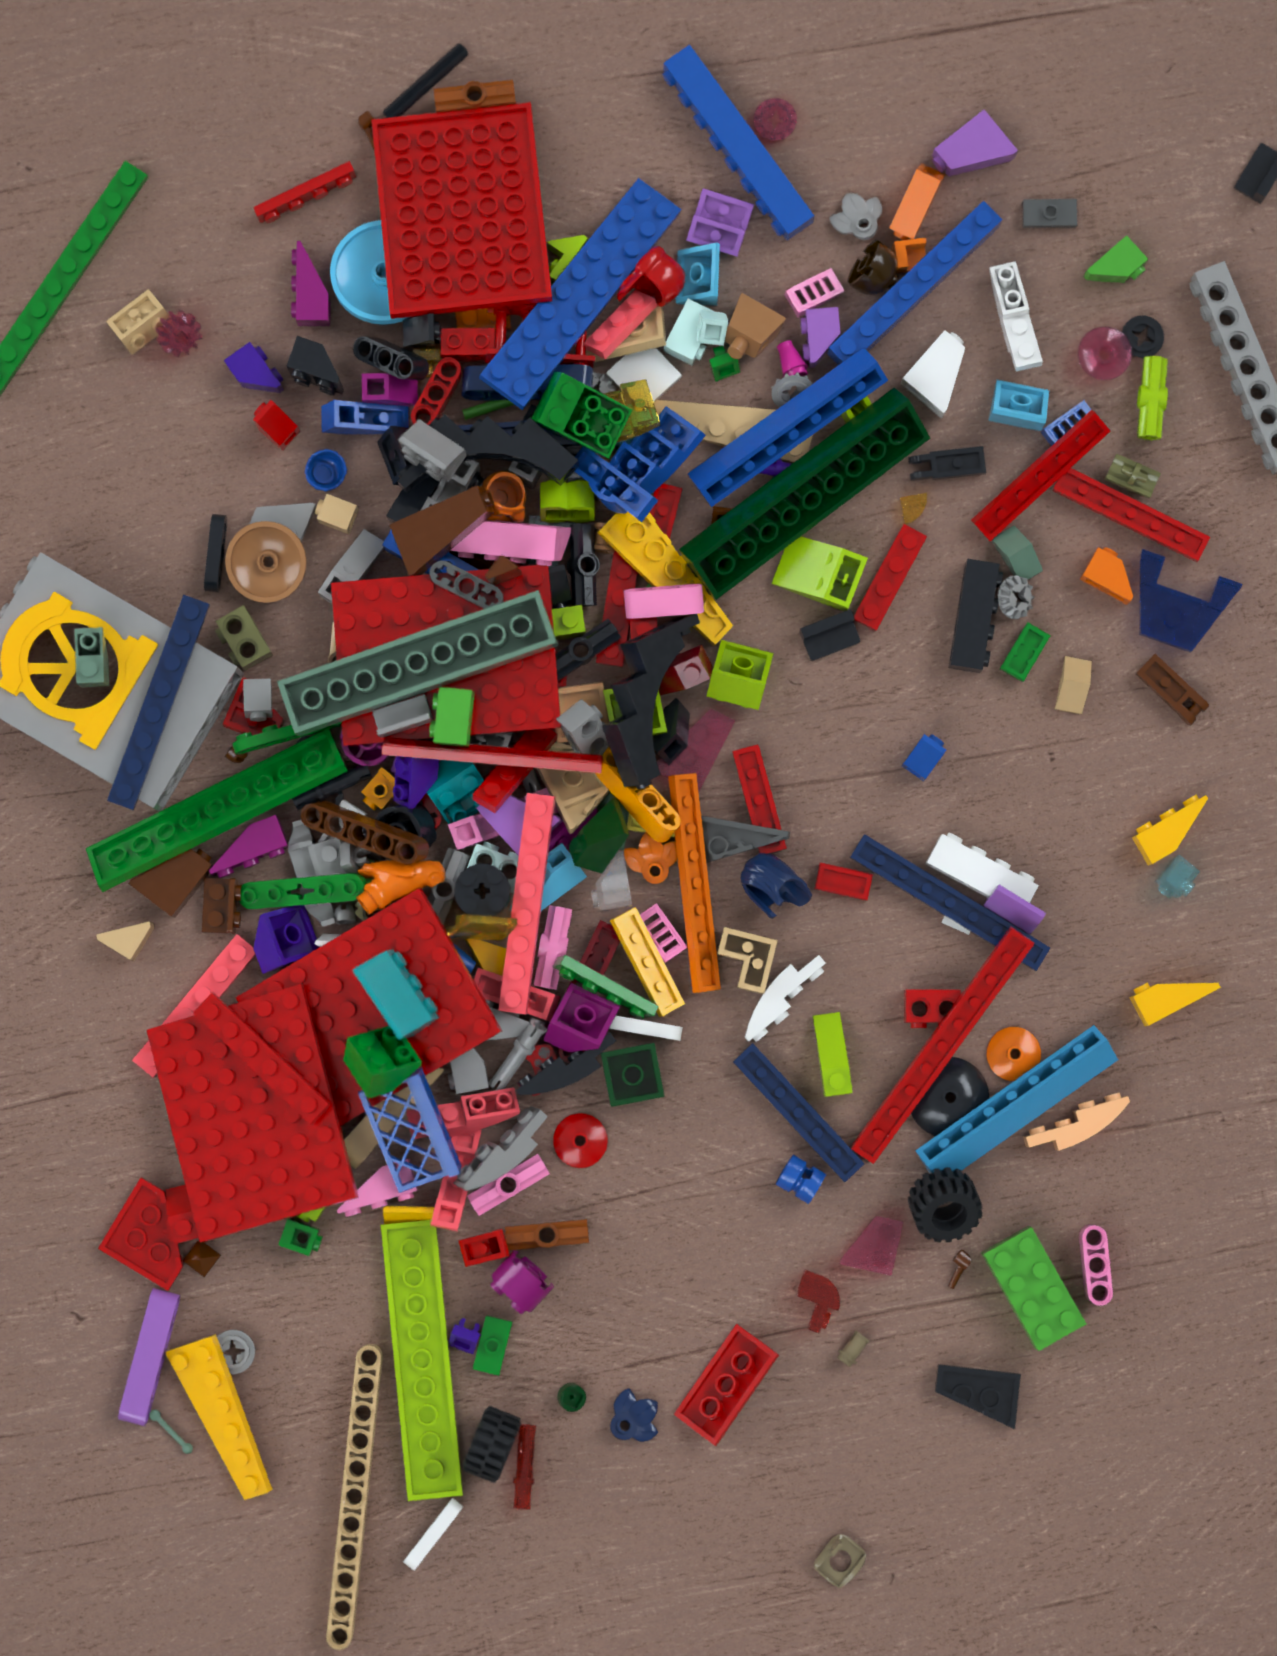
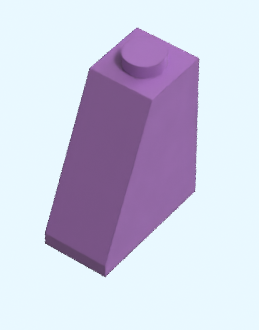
M983 110L934 148L932 154L934 159H932V162L940 172L944 171L948 176H953L1012 161L1016 157L1018 150L989 114Z
M510 795L496 813L479 805L476 809L519 856L526 801ZM554 813L551 832L563 822L562 818Z

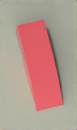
M478 968L474 981L482 996L486 1000L499 1004L503 976ZM531 986L527 1014L550 1022L555 1014L560 996Z

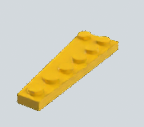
M629 512L625 514L616 513L597 532L652 587L702 584L699 578H696L686 565L687 562L682 555L680 556L672 546L668 536L655 523L656 520L650 512L642 522ZM702 584L704 612L697 614L700 623L693 627L714 646L733 627V624L713 597L707 593L706 588Z
M216 1334L166 1351L167 1358L244 1500L270 1492L272 1490L270 1481Z

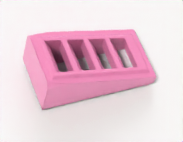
M832 268L786 290L785 297L799 318L805 314L806 309L817 308L844 293V289ZM828 278L835 290L830 292L824 279ZM815 284H820L825 295H820ZM810 288L816 299L811 300L806 289ZM797 294H802L806 304L802 305Z
M656 903L641 913L640 916L644 922L655 913L658 914L659 918L646 926L660 956L666 963L688 947ZM663 922L665 927L652 935L650 930ZM667 931L672 934L661 943L656 941L657 938ZM676 940L678 944L664 952L662 948Z

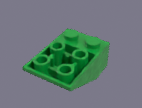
M554 372L531 419L541 427L609 459L633 409L563 372Z

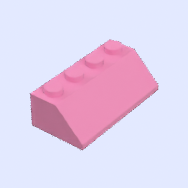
M485 520L450 551H457L458 557L474 558V553L484 554L485 560H497L500 555L510 557V561L515 563H526L527 558L536 559V565L552 566L553 561L562 560L571 534V528Z

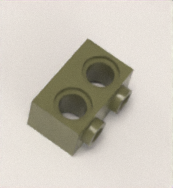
M244 605L215 621L219 627L215 632L222 644L228 642L232 649V652L228 654L237 667L241 665L246 671L273 656ZM235 621L241 622L242 630L238 634H230V624ZM246 645L255 646V654L252 657L245 658L242 656V650Z

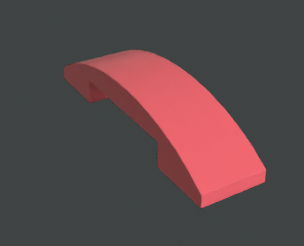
M482 1130L451 1138L462 1165L461 1168L469 1165L475 1158ZM448 1175L442 1178L431 1226L458 1232L468 1191L454 1184L458 1178L457 1175L450 1178Z

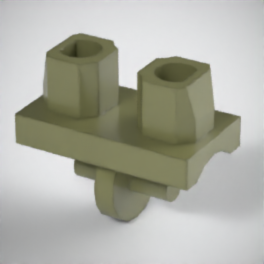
M1116 454L1105 480L1150 499L1161 473Z

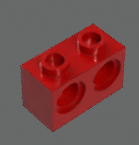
M441 328L442 359L451 357L458 362H485L487 348L495 349V328Z
M904 990V1023H911V1028H927V1023H938L939 1026L944 1019V1016L939 1012V1005L943 1001H947L953 1006L960 997L961 990ZM916 1001L924 1003L926 1007V1012L922 1017H917L912 1013L911 1007Z

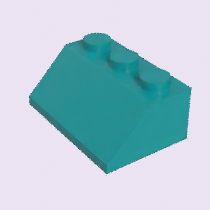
M392 949L382 952L352 971L400 1040L413 1037L439 1017L436 1014L438 1009L435 1003L429 997L425 998L421 992L422 985L414 974L410 975L405 968L407 963L398 951L394 952Z

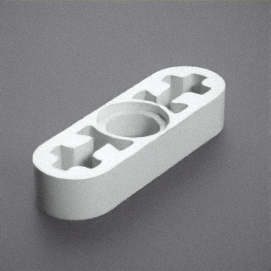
M615 1016L609 1029L681 1041L683 1027Z
M452 1498L403 1562L412 1570H415L463 1506Z

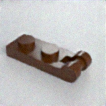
M1156 654L1135 674L1190 726L1197 720L1195 717L1201 711L1205 712L1209 707V704ZM1187 698L1193 703L1189 709L1182 705Z

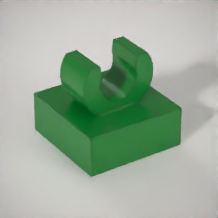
M723 346L713 348L715 356L709 359L715 382L740 373L738 359H734L726 353Z

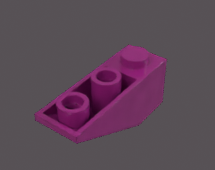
M297 241L296 249H292V265H296V275H292L291 288L292 292H296V302H291V317L296 318L298 326H331V299L302 242Z
M273 815L250 824L209 870L210 874L223 878L233 874V869L241 865L246 869L259 864V859L269 855L270 859L285 854L284 849L288 848L289 843L279 817Z

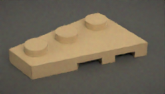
M657 306L607 359L665 346L666 335L663 306ZM586 350V355L595 356V362L605 360Z

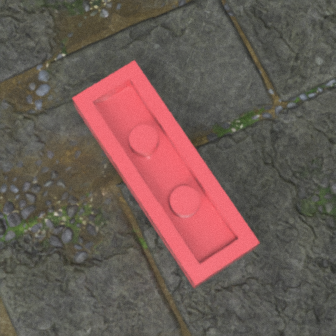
M635 289L584 342L586 350L606 360L657 307L655 298Z

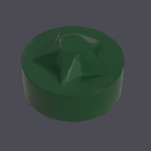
M566 1383L559 1389L557 1400L563 1409L568 1412H575L584 1406L586 1393L578 1384Z

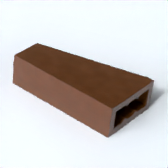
M480 486L472 487L389 525L410 576L422 575L494 513L492 508L494 500L489 490H485L484 487Z

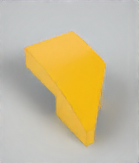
M466 936V944L469 945L475 957L476 965H479L483 970L503 976L506 948Z

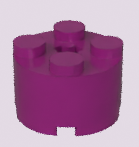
M513 1250L510 1256L491 1274L493 1281L490 1286L499 1295H507L512 1300L511 1306L520 1314H523L525 1311L532 1312L552 1291L554 1285L552 1282L547 1285L544 1282L547 1278L545 1273L526 1256L522 1259L518 1258L516 1255L519 1252Z

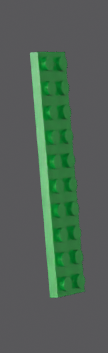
M329 728L85 848L98 887L102 892H105L347 772L348 770Z

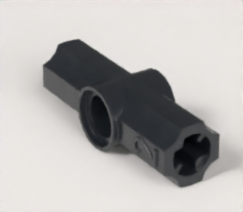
M572 524L570 525L571 557L567 561V571L571 575L572 606H597L596 573L599 570L600 562L595 555L594 525ZM581 560H583L586 564L585 571H583L581 568Z
M606 619L583 636L575 638L567 647L556 653L558 681L580 666L588 664L593 657L621 639L620 634L609 619ZM579 645H583L588 648L589 652L585 657H577L573 652L574 649Z

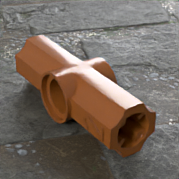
M513 80L487 83L471 81L466 85L434 89L436 112L516 104ZM473 92H478L482 95L477 101L469 100L468 96Z
M587 1219L505 1227L508 1251L589 1243ZM544 1227L553 1229L555 1233L554 1240L551 1242L542 1241L539 1236L540 1230Z

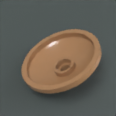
M260 521L245 526L232 538L227 548L225 566L230 582L240 594L253 601L269 603L288 597L299 587L305 576L307 557L301 540L291 529L276 522ZM267 557H271L274 561L271 567L265 565Z

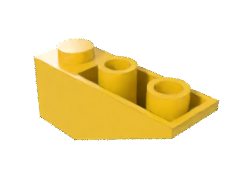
M1196 794L1182 802L1185 807L1175 812L1174 808L1159 816L1162 821L1153 826L1149 821L1136 829L1138 834L1132 837L1148 866L1176 851L1208 800L1206 795L1199 799Z

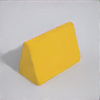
M386 1205L383 1207L384 1224L432 1220L435 1207Z

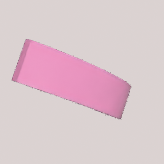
M547 788L533 793L550 796ZM527 795L524 796V797L521 798V799L524 800V801H526ZM554 806V814L559 813L556 806ZM482 814L472 815L448 824L457 851L500 836Z

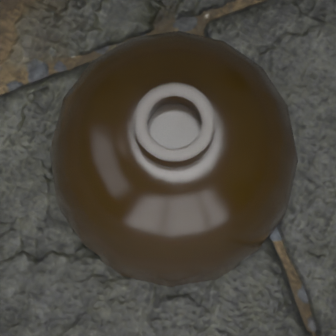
M875 240L863 250L867 255L861 261L859 259L856 260L847 280L849 286L865 295H876L882 293L886 288L890 290L898 280L896 275L898 262L895 253L879 240Z

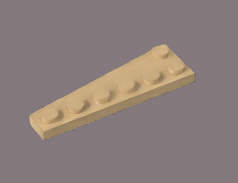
M655 400L649 427L665 406H667L706 435L702 441L725 447L775 410ZM812 436L782 456V461L794 463L809 452Z

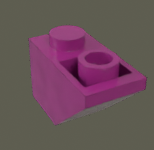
M362 373V402L415 406L418 401L417 380L400 379L389 373Z

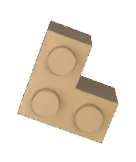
M724 927L717 955L743 961L737 988L762 995L765 993L778 940Z

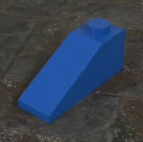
M333 400L321 406L322 433L345 435L384 434L390 426L409 428L408 406Z

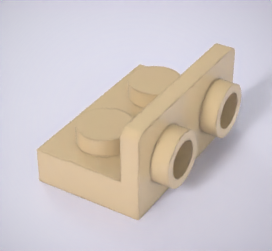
M149 289L106 321L131 354L143 348L174 323Z

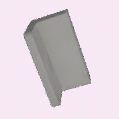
M425 694L372 711L378 728L376 731L381 738L434 721Z

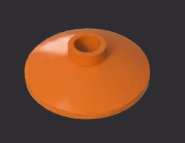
M1007 1027L998 1031L990 1039L986 1056L991 1070L998 1077L1008 1081H1015L1040 1063L1041 1048L1035 1036L1028 1030L1020 1027ZM1014 1048L1020 1052V1056L1017 1059H1013L1010 1056V1051Z

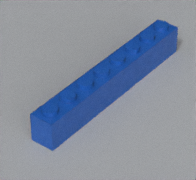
M690 44L663 63V78L670 87H676L680 93L678 98L683 106L692 109L695 114L693 118L701 130L705 128L710 134L709 141L717 151L721 149L726 156L724 161L732 172L737 171L742 178L740 183L748 194L752 192L756 197L757 201L755 203L763 215L768 214L772 219L771 226L779 237L783 235L788 241L811 225L814 221V214Z
M985 201L980 203L829 347L827 355L837 365H840L863 347L869 352L1000 227L1002 219Z
M863 347L690 471L688 476L700 494L712 507L882 386L888 379L878 362Z

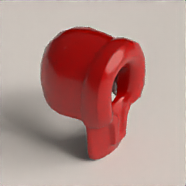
M654 246L638 261L635 270L622 282L620 291L617 294V300L620 302L632 289H636L655 298L657 306H665L673 301L683 290L685 284L684 270L676 260L666 254L663 248Z

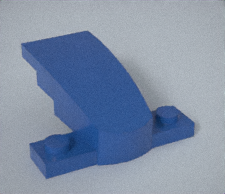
M665 406L650 427L644 423L630 445L623 441L609 463L593 451L582 447L575 456L579 462V467L574 472L589 482L591 490L607 509L615 513L625 514L629 512L642 522L658 502L651 494L680 467L706 435Z

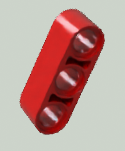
M447 357L440 360L411 412L413 425L417 422V417L422 413H427L431 416L427 425L438 417L440 419L462 378L461 366L456 359ZM446 367H454L457 372L453 377L448 378L442 375ZM434 390H441L444 395L441 400L433 401L429 398L430 393Z

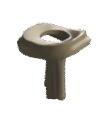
M838 1534L828 1542L814 1562V1569L831 1584L841 1588L849 1583L863 1567L866 1560L865 1550L848 1536ZM839 1550L848 1552L851 1557V1564L845 1571H836L830 1565V1557L835 1556Z

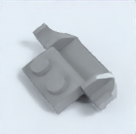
M302 820L292 822L288 853L296 878L346 873L340 866V843H342L340 839L333 838L315 844L311 829L305 826ZM302 884L301 888H299L302 896L314 892V889L303 888ZM332 903L304 905L322 927L336 922Z

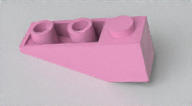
M410 1158L405 1160L406 1162L411 1163ZM385 1165L357 1190L359 1198L344 1202L337 1209V1213L344 1212L345 1216L348 1217L362 1213L360 1207L371 1204L372 1209L388 1205L387 1199L397 1197L398 1202L414 1197L413 1192L418 1191L419 1188L417 1186L399 1193L388 1165ZM404 1166L401 1167L399 1176L402 1183L414 1180V1171Z

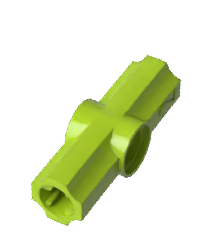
M1149 356L1143 359L1142 383L1139 386L1137 396V409H1139L1137 438L1143 440H1160L1162 435L1163 411L1166 410L1168 388L1165 387L1168 359L1162 356Z

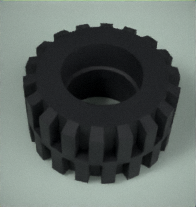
M945 1167L941 1171L939 1168L933 1169V1173L929 1174L927 1172L923 1174L922 1179H917L914 1182L915 1187H911L909 1191L908 1203L918 1231L929 1240L933 1238L934 1242L939 1243L942 1240H945L946 1243L952 1242V1239L955 1238L960 1240L963 1238L962 1235H969L973 1232L971 1228L977 1227L979 1224L978 1219L982 1218L983 1213L981 1209L983 1207L979 1195L969 1175L966 1173L962 1174L961 1170L955 1169L952 1171L951 1167ZM953 1202L946 1207L938 1208L945 1203Z
M488 1406L482 1415L463 1462V1471L495 1483L502 1473L520 1428V1418L495 1407Z

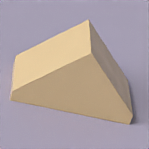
M1064 657L1055 710L1082 714L1090 687L1092 661Z
M149 921L97 934V940L126 958L135 961L153 932L154 923Z

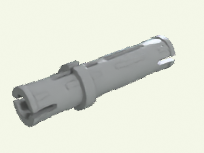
M531 1020L522 1036L516 1038L513 1043V1049L494 1076L489 1080V1085L494 1088L498 1081H501L496 1090L505 1089L527 1055L533 1053L535 1050L534 1045L546 1031L542 1023L535 1032L534 1029L539 1021Z

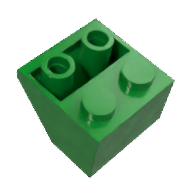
M390 1026L347 1037L343 1061L367 1098L393 1092L421 1066L422 1061L406 1038L399 1040Z

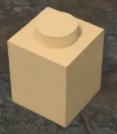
M326 494L324 500H319L315 514L318 515L317 520L320 524L350 534L359 509L353 503Z

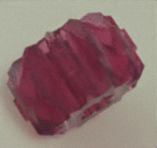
M179 309L176 315L168 311V319L160 318V322L163 325L155 328L159 335L156 339L166 353L172 352L174 356L179 357L182 351L185 355H189V348L191 347L198 349L195 341L202 339V335L199 332L202 328L191 313L186 314L183 310Z

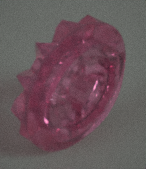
M772 98L762 102L754 115L755 129L761 134L762 138L770 139L772 142L784 140L792 134L797 122L796 112L792 105L779 98ZM775 110H778V118L783 120V123L779 122L774 130L772 122L768 121V118H772Z

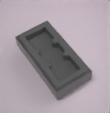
M1023 199L1022 201L1023 228L1077 227V199Z

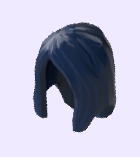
M759 853L749 859L741 873V883L746 894L771 919L777 916L770 909L772 904H777L780 907L783 905V902H789L800 907L807 904L812 898V893L807 883L798 877L785 862L772 854Z

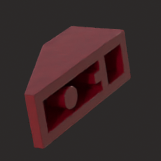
M702 644L675 657L662 679L659 687L660 696L686 690L711 679L713 666Z

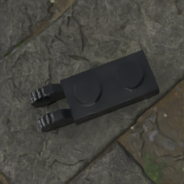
M983 446L932 451L929 454L908 457L909 464L918 465L930 462L931 467L930 471L911 473V481L931 478L932 480L986 474Z

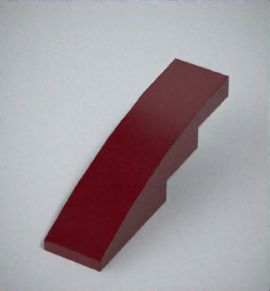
M602 920L599 921L580 960L581 964L603 976L620 943L612 925ZM575 979L570 982V984L573 983L582 988L583 983Z

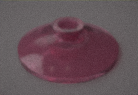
M1098 327L1089 331L1082 338L1078 347V359L1081 367L1088 375L1099 380H1111L1119 377L1126 371L1132 358L1129 340L1121 331L1112 327ZM1105 351L1108 354V359L1102 360L1099 357V352Z

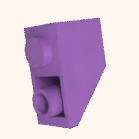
M838 307L806 309L805 318H800L801 334H806L807 344H803L804 361H809V368H815L828 353L829 347L840 337Z

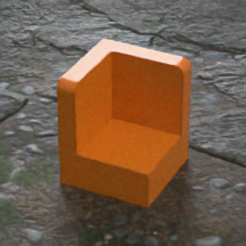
M926 238L894 241L892 251L897 257V273L909 272L926 256Z

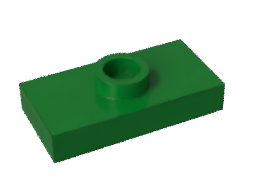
M1027 622L1001 665L1000 670L1023 683L1051 635Z
M486 1315L473 1365L474 1370L500 1375L513 1321Z

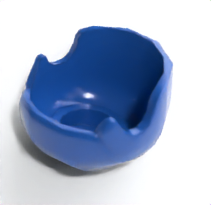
M324 449L311 455L304 472L307 482L314 489L327 492L341 485L347 474V467L344 458L338 452Z

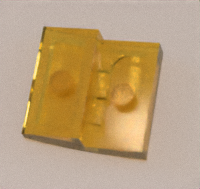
M646 379L620 384L619 391L603 393L633 409L617 442L637 437L660 426V420Z
M456 915L455 926H446V932L450 938L500 941L514 930L517 925V919Z

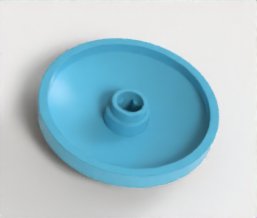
M381 220L368 222L355 228L342 239L331 260V283L338 301L354 317L372 324H394L411 318L391 319Z

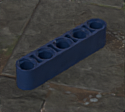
M559 365L554 371L563 372L592 388L593 369L588 365ZM467 366L463 369L461 394L463 398L473 401L508 400L479 379L486 366ZM553 373L531 400H541Z

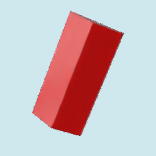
M736 1324L674 1415L714 1446H717L779 1354Z

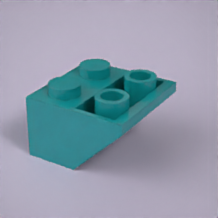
M442 760L439 762L438 779L427 791V794L447 823L451 824L479 812L476 808L480 804L473 801V793L483 783L484 779L472 762Z

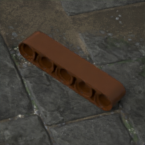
M328 801L311 803L302 808L301 820L308 828L397 862L410 864L424 860L429 854V845L424 838ZM316 809L319 811L320 819L316 816ZM340 818L343 821V829L339 824ZM363 827L367 831V837L363 835ZM387 836L389 837V839H390V841H391V845H390V846H388V844H387V842H386V837H387ZM410 845L414 848V856L410 852Z

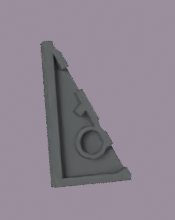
M701 815L706 863L789 839L790 831Z

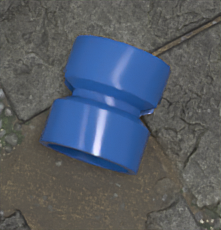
M793 1154L775 1184L787 1192L795 1191V1197L809 1204L826 1174L814 1166L807 1168L806 1162Z

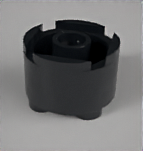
M419 803L413 809L404 805L388 807L382 810L375 819L424 838L429 848L437 839L434 821L429 812ZM387 836V837H386V842H387L388 846H390V845H391V841H390L389 837ZM410 845V852L414 856V848Z
M475 864L466 868L459 875L455 884V898L459 907L466 914L475 919L488 920L497 917L506 909L511 899V887L507 877L495 866ZM485 884L487 889H490V893L485 895V899H481V896L476 894V890H479L480 885Z

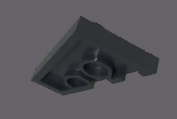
M938 1364L935 1392L1015 1429L1021 1379L1020 1373Z

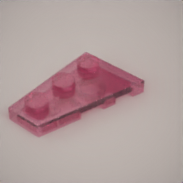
M710 709L689 730L688 746L669 766L661 759L657 761L660 775L668 778V776L696 773L698 792H700L735 720Z

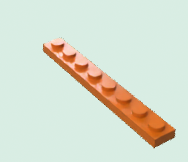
M696 773L668 776L671 806L678 813L681 820L680 826L674 833L693 993L720 990Z

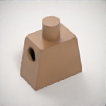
M741 293L726 331L725 342L730 344L727 349L728 354L734 359H741L744 353L752 358H756L779 335L786 318Z

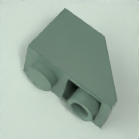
M103 628L74 629L76 684L82 688L109 686V662Z

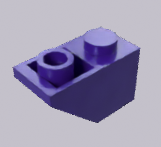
M249 342L224 360L226 366L242 388L274 393L284 391L280 384L284 379L275 367L271 370L265 363L268 357L260 346L254 348L251 342Z
M396 756L393 801L413 809L438 779L439 760Z

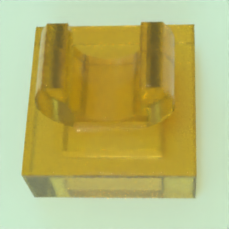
M413 349V353L427 360L429 372L426 378H430L433 373V366H437L440 360H442L440 349Z

